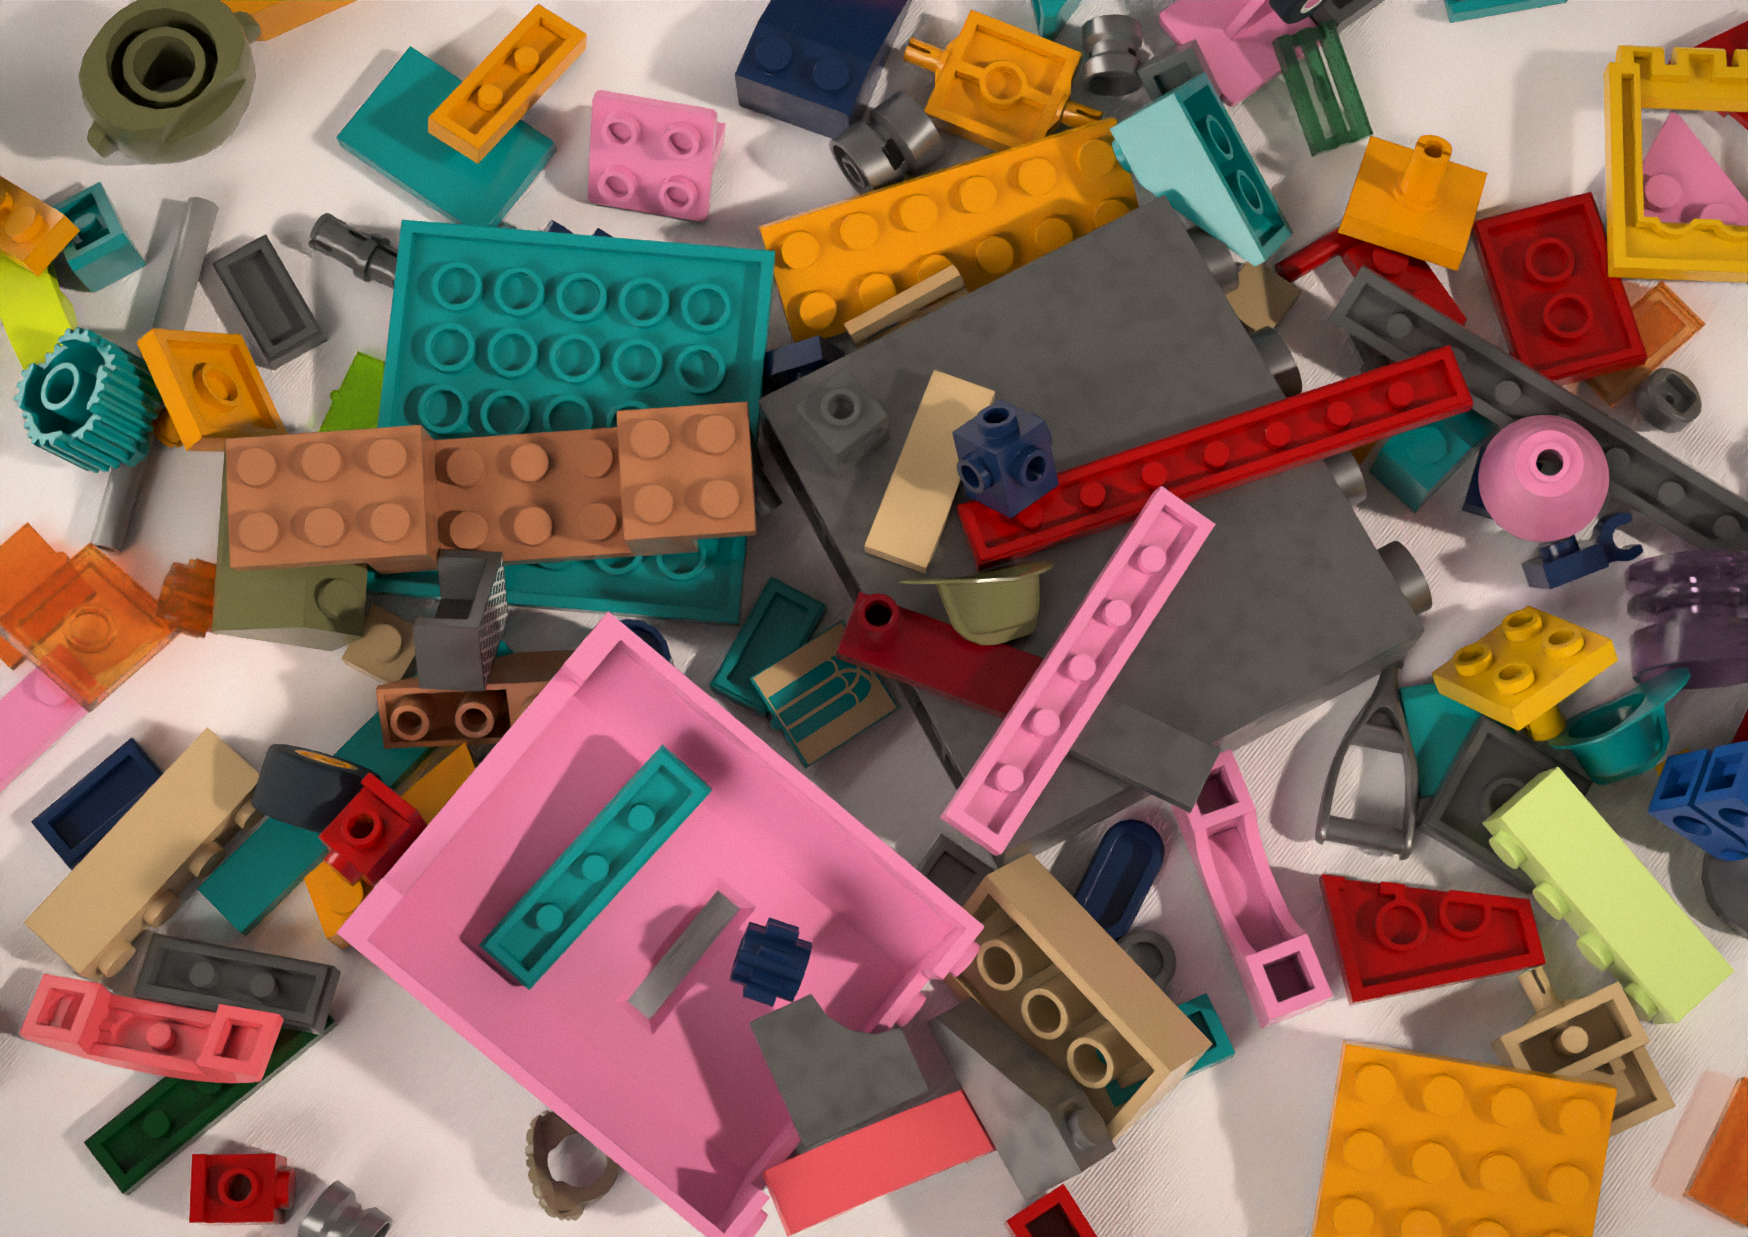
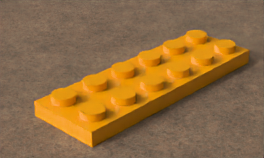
M1105 118L758 226L764 249L775 251L776 254L774 282L792 342L796 343L818 335L825 339L845 333L847 330L844 324L953 264L961 274L965 288L971 293L1139 208L1131 173L1126 172L1122 168L1113 151L1112 142L1114 137L1110 128L1117 124L1116 118ZM949 292L948 294L938 298L937 300L927 304L922 308L931 306L943 300L944 298L952 295L953 292Z

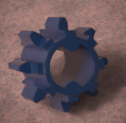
M770 917L767 920L766 926L753 922L748 923L737 950L729 980L744 986L742 997L771 1007L774 1006L777 997L789 1002L794 1001L802 983L813 946L811 942L798 938L800 933L798 931L799 927Z

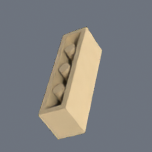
M207 727L23 923L79 975L97 983L104 975L108 978L114 976L131 960L136 950L132 945L150 926L153 928L161 926L175 913L181 903V898L178 896L195 877L203 879L219 866L227 852L223 847L241 828L245 831L251 829L265 816L253 808L251 804L260 773Z

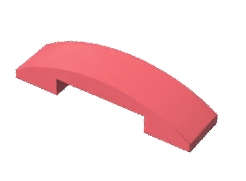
M43 974L19 1034L24 1039L49 1048L129 1070L202 1082L252 1083L262 1081L284 1019L280 1014L219 1004L217 1011L212 1012L111 994L101 983Z
M961 1089L807 1151L762 1172V1176L786 1235L789 1237L845 1214L855 1207L997 1150L966 1093Z

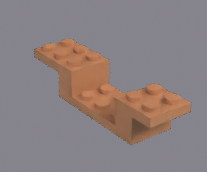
M748 402L617 411V427L434 440L421 425L225 439L230 568L236 572L367 563L380 574L438 570L437 559L439 553L444 549L503 552L504 566L698 552V539L757 535Z

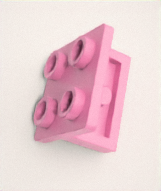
M604 90L596 91L592 99L588 200L591 203L698 222L706 221L710 210L712 174L724 146L726 123L717 122V112L710 108Z

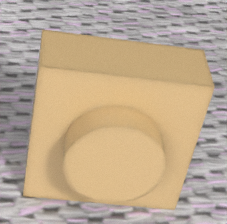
M372 604L365 616L364 637L351 642L341 659L346 665L383 684L407 679L411 676L417 665L413 636L414 624Z

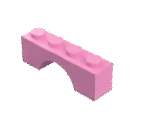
M1226 750L1219 753L1191 813L1172 804L1170 806L1262 1029L1318 1008L1331 999L1333 995L1308 934L1295 921L1276 884L1259 834L1256 808L1232 750Z

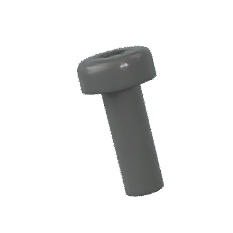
M1348 333L1364 362L1360 368L1361 373L1390 364L1387 356H1378L1374 348Z

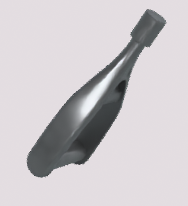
M1405 659L1381 671L1371 697L1350 725L1337 749L1322 792L1315 830V841L1318 844L1323 845L1326 840L1397 854L1399 855V860H1406L1411 854L1417 819L1419 782L1416 755L1398 691V669L1403 668ZM1377 713H1384L1390 719L1392 726L1367 721ZM1351 744L1402 755L1405 773V809L1402 829L1330 815L1338 775Z

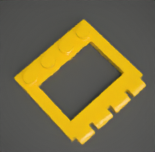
M1618 45L1615 62H1609L1603 73L1608 277L1748 283V225L1723 224L1719 219L1693 218L1691 223L1661 222L1658 217H1644L1641 108L1748 112V50L1736 49L1733 54L1732 67H1727L1726 50L1721 48L1674 47L1671 54V64H1665L1663 46Z

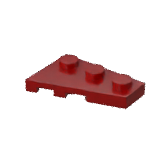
M1321 874L1318 878L1349 1006L1533 969L1546 964L1530 899L1458 890L1446 892L1406 887V884L1383 881L1371 883L1346 880L1345 877Z

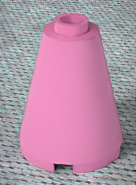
M1534 415L1509 424L1491 440L1480 462L1478 474L1479 491L1486 510L1498 526L1519 539L1546 543L1561 540L1578 533L1597 516L1607 496L1609 468L1601 446L1585 428L1563 417ZM1536 462H1552L1560 469V472L1552 476L1544 475L1538 470Z

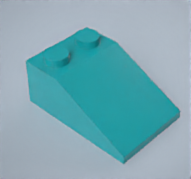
M1205 71L1147 103L1110 128L1114 137L1112 142L1114 154L1126 172L1134 173L1139 184L1158 198L1165 195L1173 209L1215 239L1224 242L1229 249L1254 267L1265 262L1293 234Z

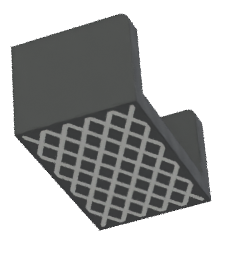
M444 549L440 551L437 559L441 594L437 612L434 618H417L413 627L419 688L485 692L508 618L503 552Z

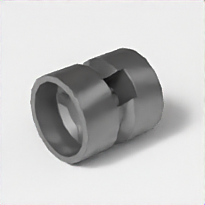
M901 90L870 111L871 123L866 124L859 120L829 141V147L834 160L859 195L904 181L905 173L917 176L945 156V147L936 127L920 105Z

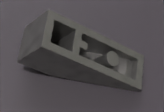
M971 997L926 1022L1025 1201L1082 1173L1116 1150L1106 1131L1102 1117L1093 1108L1084 1090L974 998Z

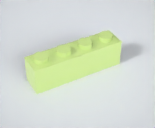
M1559 767L1538 773L1482 823L1493 835L1489 839V843L1498 857L1513 869L1520 867L1536 885L1532 892L1537 902L1555 919L1561 920L1564 918L1580 937L1576 941L1580 952L1599 970L1605 971L1608 969L1624 988L1623 990L1637 1017L1643 1021L1649 1022L1652 1020L1654 1024L1678 1023L1735 972Z

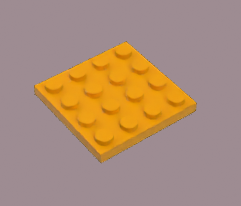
M1343 1039L1311 1237H1593L1617 1088L1609 1083Z

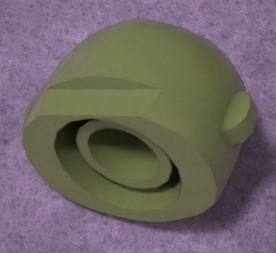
M137 0L118 11L104 24L83 56L78 74L84 105L94 121L88 130L87 141L89 145L103 158L109 157L119 150L129 158L150 165L182 163L206 155L222 145L234 133L250 103L256 79L255 64L250 45L260 35L261 28L259 24L247 12L239 11L233 13L220 0ZM190 78L184 86L175 91L162 93L155 91L159 86L171 79Z

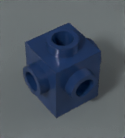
M1000 399L993 405L982 409L977 416L952 432L959 460L957 462V471L965 485L967 496L1010 519L1059 485L1051 449V432L1046 425V421L1034 413L1024 411Z

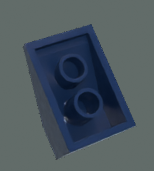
M771 0L758 20L735 72L739 106L833 139L855 122L862 120L912 0Z

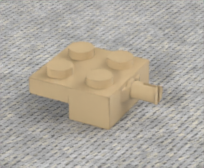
M1543 965L1517 977L1536 1013L1522 1027L1490 1042L1501 1066L1613 1084L1617 1088V1095L1609 1138L1676 1107L1644 1046L1650 1043V1040L1619 981L1584 998L1560 1001L1544 971Z

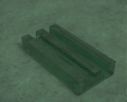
M1333 19L1323 22L1314 28L1308 27L1292 35L1286 34L1277 37L1272 42L1312 157L1368 139L1370 135H1373ZM1316 41H1320L1350 126V131L1347 130ZM1295 48H1302L1313 79V86L1318 100L1323 107L1332 137L1325 139L1294 51Z

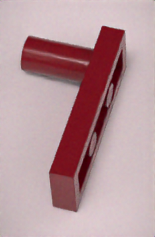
M862 592L858 594L836 650V658L1001 719H1005L1044 659L1003 643L997 645H978L964 639L954 630L952 625L898 606L886 594L875 593L868 595Z

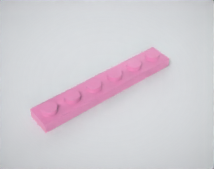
M1161 486L1153 492L940 816L941 819L993 855L997 856L1003 853L1212 531L1215 523Z

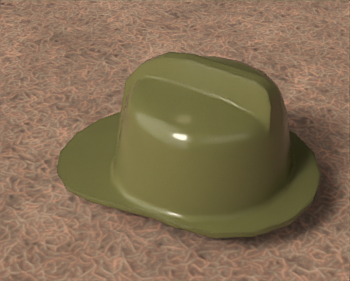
M1034 561L1013 564L964 577L899 580V584H935L954 630L964 639L978 645H997L1030 635L1036 629L1040 608L1039 574L1053 568V562Z

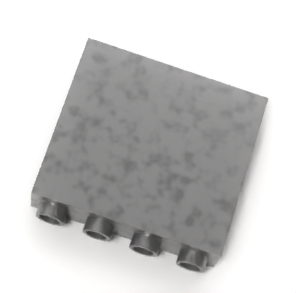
M1163 195L760 398L758 404L764 441L853 604H855L859 592L868 595L875 593L886 594L898 606L952 625L935 584H899V580L964 577L978 573L957 515V505L974 500L967 496L963 482L927 574L866 553L864 548L934 370L994 390L995 399L993 404L1002 399L1045 420L1052 436L1051 449L1056 473L1300 394L1302 392V380L1298 367L1280 335L1270 326H1265L1248 335L1225 296L1239 287L1237 268L1227 245L1215 239L1197 225L1186 230L1167 197ZM847 367L888 414L889 440L838 479L797 432L795 406L843 368ZM1350 450L1187 503L1215 523V526L1106 692L1107 695L1220 748V753L1229 749L1233 752L1379 675L1384 669L1407 657L1425 631L1417 616L1432 608L1431 592L1422 570L1407 548L1394 540L1376 549L1353 511L1352 506L1366 499L1367 491L1362 473ZM1134 521L989 568L993 569L1034 561L1053 562V568L1039 574L1040 608L1036 629L1030 635L1010 640L1003 644L1045 658ZM896 680L957 792L1004 719ZM1069 749L1003 853L997 856L992 853L990 854L998 869L1029 852L1036 856L1152 794L1069 755Z

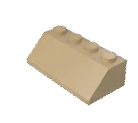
M1031 852L986 875L963 905V909L985 926L974 940L981 948L973 961L960 975L954 977L948 973L943 981L962 1002L971 997L974 998L1079 1085L1086 1093L1093 1108L1102 1117L1106 1131L1113 1143L1169 1093L1212 1045L1210 1040ZM1096 1048L1103 1054L1107 1065L1098 1059ZM1148 1078L1128 1102L1114 1107L1105 1085L1117 1079L1120 1088L1123 1089Z

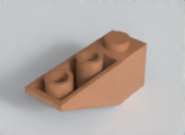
M575 650L517 652L496 657L485 692L420 689L418 676L378 685L376 695L384 749L462 745L464 742L467 745L497 744Z

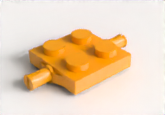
M972 9L960 34L947 45L945 50L920 41L915 37H911L909 46L907 45L905 49L904 62H909L935 73V87L924 109L934 126L999 152L1050 136L1059 127L1060 123L1076 128L1102 120L1103 111H1098L1070 100L1071 85L1081 66L1083 53Z

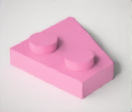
M1671 111L1643 160L1644 217H1658L1661 222L1691 223L1693 218L1719 219L1723 224L1748 225V202L1681 116Z

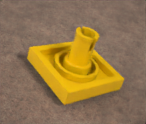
M1528 605L1506 616L1502 624L1475 643L1468 644L1457 650L1452 659L1434 670L1431 674L1439 694L1515 730L1520 731L1524 728L1526 736L1528 738L1532 736L1534 741H1545L1560 735L1566 728V719L1561 713L1558 703L1617 662L1618 657L1610 638Z

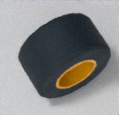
M272 744L266 752L251 804L257 811L273 819L302 829L322 833L362 790L364 786L361 780L369 772L380 781L381 776L364 766L326 753L287 744Z

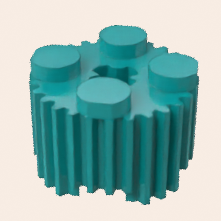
M76 327L75 331L70 328L66 329L64 335L58 339V342L63 345L57 343L52 354L47 352L44 363H39L38 365L32 363L27 370H22L23 380L16 385L19 393L13 397V400L17 402L20 409L24 410L22 417L27 419L23 426L29 430L27 436L32 439L31 444L88 472L98 473L100 470L108 472L110 467L114 469L119 468L120 463L128 467L136 466L147 456L150 450V438L146 433L153 431L152 420L157 419L159 416L155 410L161 405L163 400L145 360L89 329L84 330L80 327Z

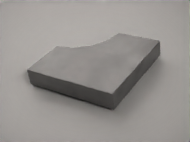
M812 994L748 1022L804 1148H808L929 1091L901 1028L874 1034L849 1030L828 1017Z

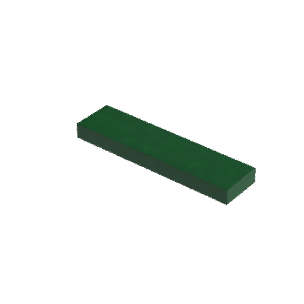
M329 1012L322 1035L281 1028L264 1076L260 1082L214 1083L164 1077L84 1141V1144L121 1193L130 1195L339 1024Z

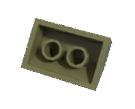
M224 448L212 633L331 652L364 637L367 563L236 572L230 568L226 448Z

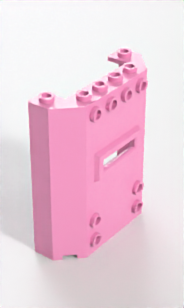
M608 611L566 660L550 682L336 933L704 1236L754 1237L768 1216L762 1210V1207L770 1199L762 1191L766 1186L762 1172L801 1155L795 1150L801 1140L748 1023L791 1002L777 997L774 1006L771 1007L742 997L744 986L729 981L734 959L748 923L753 922L766 926L767 920L770 917L799 927L798 931L800 933L798 938L811 942L813 946L802 983L794 1001L812 994L828 1017L849 1030L871 1034L890 1030L894 1023L900 1028L908 1024L926 1000V996L920 991L929 979L943 980L948 973L954 977L960 975L978 954L981 946L974 940L985 926ZM663 743L712 787V792L538 982L528 990L483 950L479 944ZM718 890L739 908L738 912L655 1014L648 1019L627 1000Z

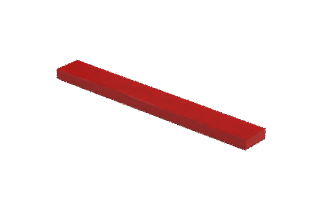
M1450 345L1058 472L1059 485L1011 519L976 500L957 505V515L977 571L979 572L1135 521L1153 492L1161 486L1187 504L1470 411L1474 402Z

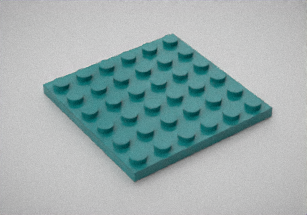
M402 219L377 428L421 425L434 440L613 428L617 427V411L721 404L724 401L727 403L748 402L750 427L758 447L760 427L758 400L763 397L764 364L768 346L774 286L775 251ZM749 536L698 539V552L507 565L504 566L507 604L512 607L602 615L609 611L614 616L740 627ZM368 564L366 594L441 600L438 570L380 574Z

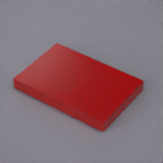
M1592 191L1474 221L1470 234L1510 355L1560 386L1645 365L1648 355L1622 279L1608 277L1607 235Z

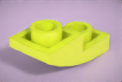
M0 252V318L22 368L27 370L32 363L37 365L44 363L47 352L52 354L57 343L63 345L58 342V339L64 335L66 329L70 328L75 331L78 323L73 304L59 288L53 261L39 276H36Z

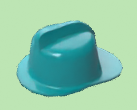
M1680 667L1663 672L1612 701L1597 705L1566 720V728L1560 735L1547 740L1549 747L1558 750L1570 749L1590 779L1597 785L1605 786L1643 774L1655 767L1666 753L1670 732L1664 704L1687 684L1691 676L1688 668Z

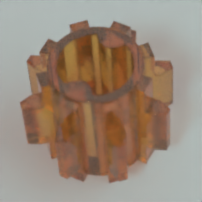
M190 558L188 565L173 562L163 581L156 613L157 617L170 620L169 630L197 639L198 637L204 639L207 632L212 633L216 564L198 558L196 560Z

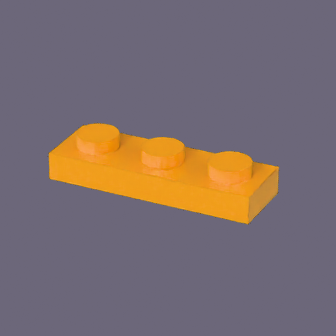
M537 4L428 117V133L478 164L586 50L587 34L545 7Z

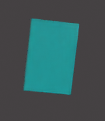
M410 46L337 135V141L342 148L453 223L497 227L557 152L555 142L520 119L477 164L428 133V117L463 81Z

